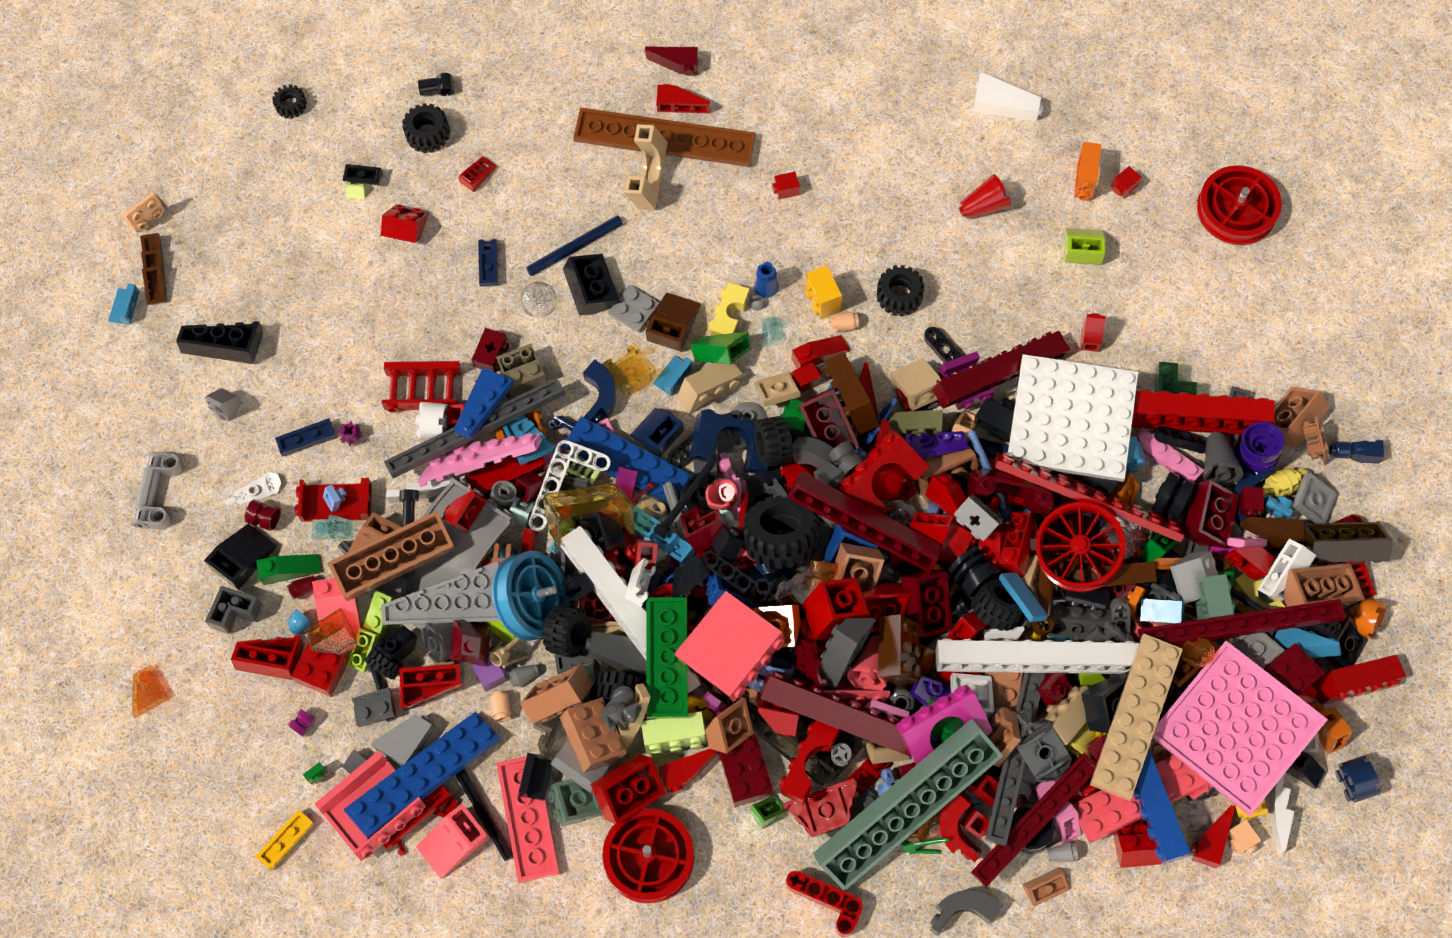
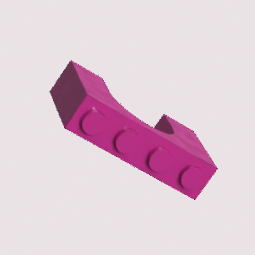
M967 684L956 688L954 692L947 696L940 697L933 704L921 708L917 713L903 718L901 722L896 724L916 765L934 751L930 743V733L934 725L943 718L959 717L963 724L972 718L985 735L993 731L975 692Z

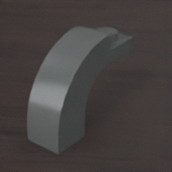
M798 437L794 441L792 456L796 464H810L818 469L827 462L834 465L829 458L830 452L834 449L832 446L812 437Z
M963 890L955 892L944 898L937 905L936 909L942 914L939 915L937 913L931 920L930 924L933 926L930 931L937 936L947 921L959 912L973 913L989 924L1003 905L992 896L980 891Z

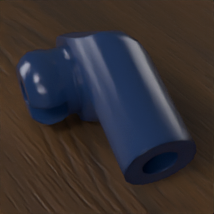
M562 415L551 418L548 421V427L553 430L565 427L572 431L576 425L575 422Z

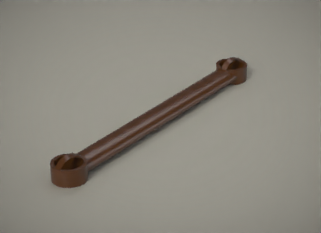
M1051 471V472H1050L1051 474L1056 475V476H1057L1058 474H1062L1061 472H1058V471ZM1050 490L1054 496L1053 509L1044 519L1053 510L1060 507L1061 494ZM1059 519L1056 520L1049 527L1057 533L1059 527ZM1046 532L1043 545H1057L1058 538ZM1057 550L1042 551L1047 564L1056 559ZM1056 565L1050 567V569H1051L1054 573H1055V566H1056ZM1041 567L1039 570L1037 596L1039 604L1048 615L1045 621L1049 624V630L1043 631L1044 621H1039V627L1037 626V621L1033 622L1032 629L1037 635L1046 636L1054 627V621L1051 618L1054 583L1046 577Z

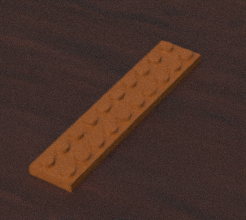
M580 107L573 137L574 142L641 151L634 142L637 124L655 125L668 142L666 155L750 167L756 132Z

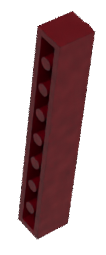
M1050 331L1042 335L1038 340L1033 338L1024 346L1022 344L1015 346L1010 352L1005 350L995 358H986L979 365L974 363L963 372L958 370L951 377H941L936 381L937 384L932 391L941 407L945 409L959 403L962 399L982 393L1019 377L1023 354L1058 360L1064 357L1070 348L1060 331L1054 333Z
M802 471L792 485L788 499L927 572H930L937 562L942 545Z
M768 670L759 691L760 699L911 757L896 727V724L899 723L897 717L881 715L880 711L869 707V709L863 708L860 703L854 700H850V702L845 701L842 696L836 693H831L830 695L818 686L813 685L810 687L804 685L805 682L798 678L792 680L780 671L775 670L771 672Z

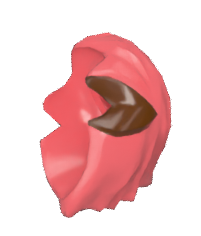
M715 479L707 486L705 492L706 501L711 509L726 510L732 508L740 496L736 482L729 479Z

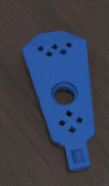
M892 398L881 413L876 415L879 425L882 419L886 420L891 412L893 405L897 401L895 398ZM879 427L861 434L856 439L858 444L870 443L878 432Z

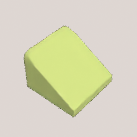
M348 182L346 185L347 197L364 199L367 184Z

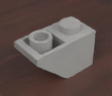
M223 388L206 395L204 398L208 404L207 407L213 412L212 415L219 420L224 418L230 421L242 404L237 395Z

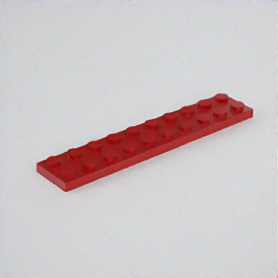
M998 452L996 455L995 468L1079 502L1099 505L1114 516L1181 542L1184 537L1179 522L1174 519L1168 518V520L1160 518L1161 515L1154 511L1145 512L1139 505L1133 503L1128 505L1123 503L1124 500L1119 497L1113 496L1111 498L1099 489H1094V491L1088 489L1087 485L1082 482L1076 481V483L1068 481L1069 478L1062 474L1053 475L1047 468L1040 466L1038 469L1027 460L1013 459L1014 456L1007 452L1002 454Z

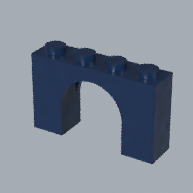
M711 409L701 410L697 414L689 458L708 462L713 458L717 435L721 431L729 430L739 434L746 443L747 452L743 472L758 474L768 471V467L763 466L756 452L754 442L755 423L746 418H733L730 414H717Z

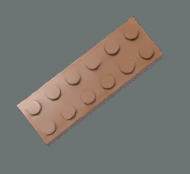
M435 511L327 563L344 599L348 602L456 549L439 513Z

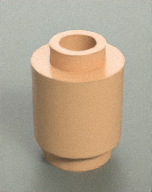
M852 311L836 313L833 316L834 318H831V327L836 332L854 330L859 327L857 313H852Z
M505 691L494 692L493 696L490 697L492 717H495L496 722L511 719L512 708L509 694L505 693Z

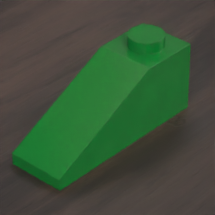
M319 554L274 556L256 560L258 576L263 585L322 573Z

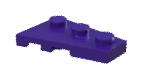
M964 431L940 432L936 436H929L928 433H921V436L913 437L911 434H904L906 442L922 459L968 449Z

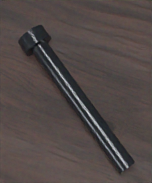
M414 489L400 490L399 501L403 502V526L415 521V502L419 501V491ZM413 571L401 576V596L413 593Z

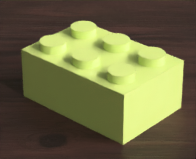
M702 712L689 713L688 718L652 719L642 721L641 723L646 755L660 756L665 751L678 753L683 751V748L689 747L691 750L701 749L702 745H706Z

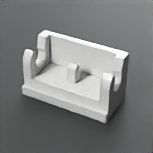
M645 558L632 569L624 598L639 607H642L644 601L648 598L647 589L651 576L656 570L655 566L650 570L645 569L649 561Z

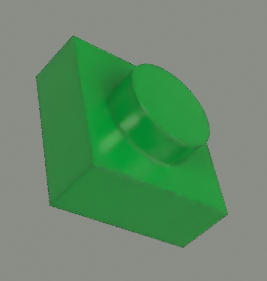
M319 762L306 771L303 776L312 785L313 783L321 782L328 772Z

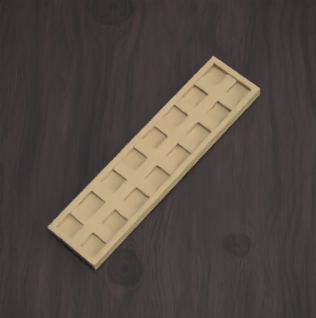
M1146 634L1142 635L1091 779V786L1128 801L1132 799L1182 648Z

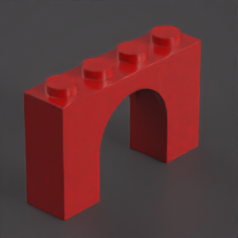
M892 431L883 438V442L877 448H874L869 453L864 462L859 463L855 471L842 481L839 489L842 493L885 514L889 509L876 497L872 490V479L875 472L885 464L896 463L907 476L917 481L929 466L899 434Z

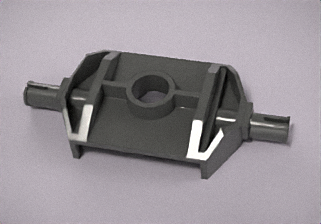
M1019 711L1015 716L1021 723L1019 729L1021 740L1016 745V748L1037 782L1053 780L1057 782L1070 767L1072 758L1048 720L1030 721L1027 719L1024 711ZM1047 747L1049 749L1048 755L1040 757V750Z

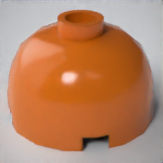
M1366 599L1360 602L1358 607L1352 608L1350 616L1356 623L1357 630L1361 636L1371 640L1375 639L1377 634H1373L1374 629L1381 627L1386 608L1383 607L1386 606V603L1379 600Z

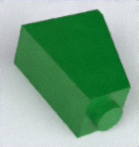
M748 332L703 336L691 343L694 361L731 364L752 349Z

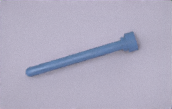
M970 430L968 436L982 467L992 470L976 432ZM994 492L997 497L1001 498L998 510L1001 518L1010 516L1015 511L1014 506L1006 505L1004 494Z

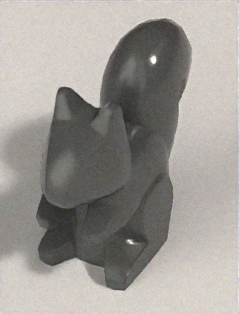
M619 686L614 690L611 696L612 700L600 713L613 734L616 732V724L621 723L626 728L627 721L634 723L642 711V707H638L639 703L626 707L632 702L634 696L632 689L628 686Z

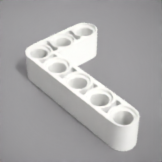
M564 440L559 442L530 516V527L535 531L545 528L570 461L602 472L610 466L609 457L570 441ZM562 444H568L571 451L569 454L563 455L560 453L559 447ZM582 450L589 454L588 460L584 462L578 459V453ZM599 457L607 460L605 468L597 467L596 460ZM555 462H561L564 465V470L561 473L553 471L552 467ZM554 480L557 483L556 490L548 491L546 489L547 481ZM542 498H547L550 501L548 509L540 508L539 501ZM537 516L543 519V525L539 528L534 527L532 524L533 518Z

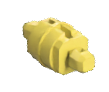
M1292 467L1276 471L1275 474L1265 479V486L1262 487L1264 488V496L1267 497L1269 495L1277 499L1278 496L1285 497L1291 495L1299 489L1304 473H1308L1305 468L1295 470Z

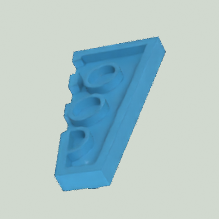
M525 415L502 425L507 437L540 433L542 441L537 450L516 457L520 465L555 451V446L546 439L545 435Z

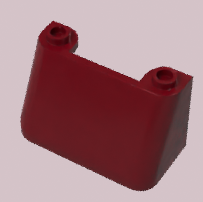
M976 468L969 474L966 498L974 494L977 498L985 500L993 492L1024 498L1022 508H1027L1031 513V519L1035 518L1038 521L1053 509V493L1045 487L1012 474L984 468Z

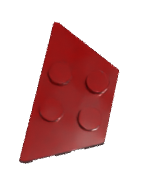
M853 778L810 793L804 805L790 800L782 803L783 807L795 817L794 819L805 828V831L811 837L842 828L852 820L857 779Z

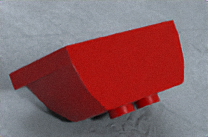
M882 419L873 449L883 442V438L887 434H890L892 431L897 433L889 426L890 421ZM888 463L881 466L873 476L872 490L880 501L897 499L902 485H905L907 474H904L905 472L896 463Z

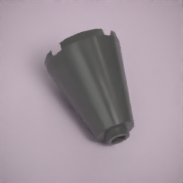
M1214 432L1206 440L1204 481L1212 480L1222 487L1228 486V483L1234 481V484L1243 477L1242 466L1226 435Z
M453 622L428 624L422 629L424 647H429L431 653H428V655L436 663L443 662L450 657Z

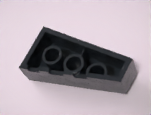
M253 321L252 324L236 322L235 325H224V323H219L215 326H207L206 324L181 326L176 343L182 354L254 364L262 340L263 330L260 321Z

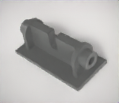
M555 539V563L566 580L575 571V565L560 547L561 539Z

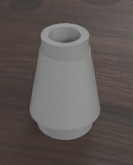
M535 664L512 668V671L508 672V677L513 687H520L539 675Z
M1069 841L1047 849L1049 862H1074V860L1079 859L1076 842L1070 843Z

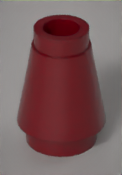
M310 576L291 581V584L287 585L293 599H300L313 590L312 581H316L315 577Z

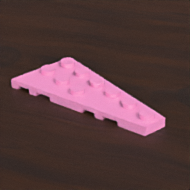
M540 433L533 435L525 434L519 437L510 436L506 439H492L487 442L477 441L472 444L461 445L431 460L418 479L420 487L427 485V481L436 479L437 482L442 481L444 477L452 473L455 476L483 468L485 467L484 463L490 461L498 463L502 462V459L509 455L517 457L536 451L542 438Z

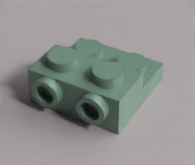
M572 779L556 782L548 791L549 800L551 803L554 802L556 807L554 818L556 822H560L561 827L602 815L593 790L588 792Z

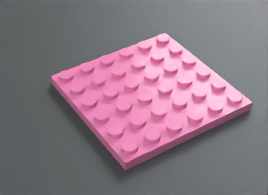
M1225 641L1159 721L1152 738L1247 815L1251 816L1328 719L1233 645Z

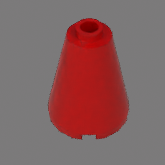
M993 174L963 199L958 209L963 217L966 216L969 219L1006 209L1012 205L1009 196L1006 197V190L997 175Z

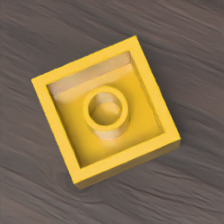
M826 265L807 272L806 280L804 281L806 286L804 293L807 299H811L813 313L815 315L818 314L820 320L840 313L842 294L828 266Z

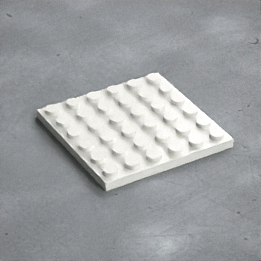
M1023 354L1008 453L1014 456L1013 459L1021 461V459L1027 460L1036 468L1041 466L1052 471L1124 482L1138 372Z

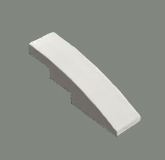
M450 474L444 477L442 481L437 482L436 479L427 481V485L420 487L418 482H406V489L418 490L419 500L438 496L450 483L451 477L457 481L460 478L466 483L467 480L465 474L457 476ZM387 490L386 497L389 503H403L399 501L400 490Z
M1286 772L1271 790V824L1278 854L1286 851L1295 812L1286 809L1291 790L1283 787Z

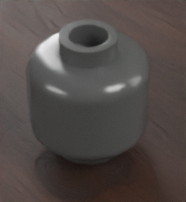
M906 685L895 687L891 692L889 705L911 712L916 702V698L910 695L912 688Z

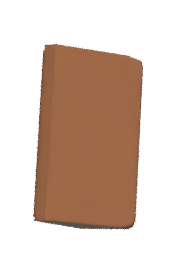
M1059 867L1022 884L1033 907L1070 890L1064 871Z

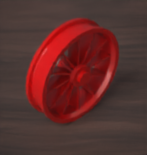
M1073 502L1062 505L1053 510L1039 527L1036 537V553L1039 565L1050 581L1065 590L1089 592L1107 585L1119 573L1125 559L1126 542L1123 529L1118 520L1108 510L1099 505L1088 502ZM1078 512L1079 535L1075 536L1065 521L1064 515ZM1080 512L1096 515L1085 535H1081ZM1099 517L1111 525V527L1094 537L1088 538ZM1060 518L1072 536V540L1053 531L1049 527ZM1113 530L1119 543L1091 544ZM1047 532L1070 545H1043V540ZM1119 548V554L1116 562L1091 549ZM1045 550H1070L1048 564L1042 552ZM1074 554L1062 577L1050 569V567ZM1088 554L1113 567L1105 575L1101 576ZM1078 557L1080 558L1081 582L1068 581L1065 578ZM1084 557L1097 574L1098 579L1083 582L1082 559Z

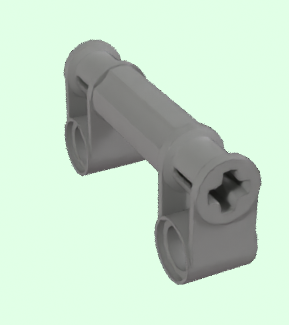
M151 451L148 452L149 460L147 467L144 468L135 506L136 514L131 525L136 528L163 530L171 525L172 518L163 508L153 507L161 475L179 476L183 473L185 466L175 454Z

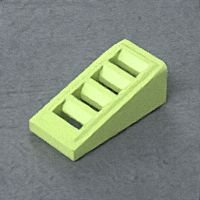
M578 456V459L580 461H586L585 459ZM575 462L572 463L570 468H567L566 474L583 479H588L586 478L590 470H593L594 473L588 479L591 485L594 484L601 472L587 467L582 476L580 472L584 466L580 464L577 471H574L573 469L577 464ZM560 463L558 469L563 471L564 465Z

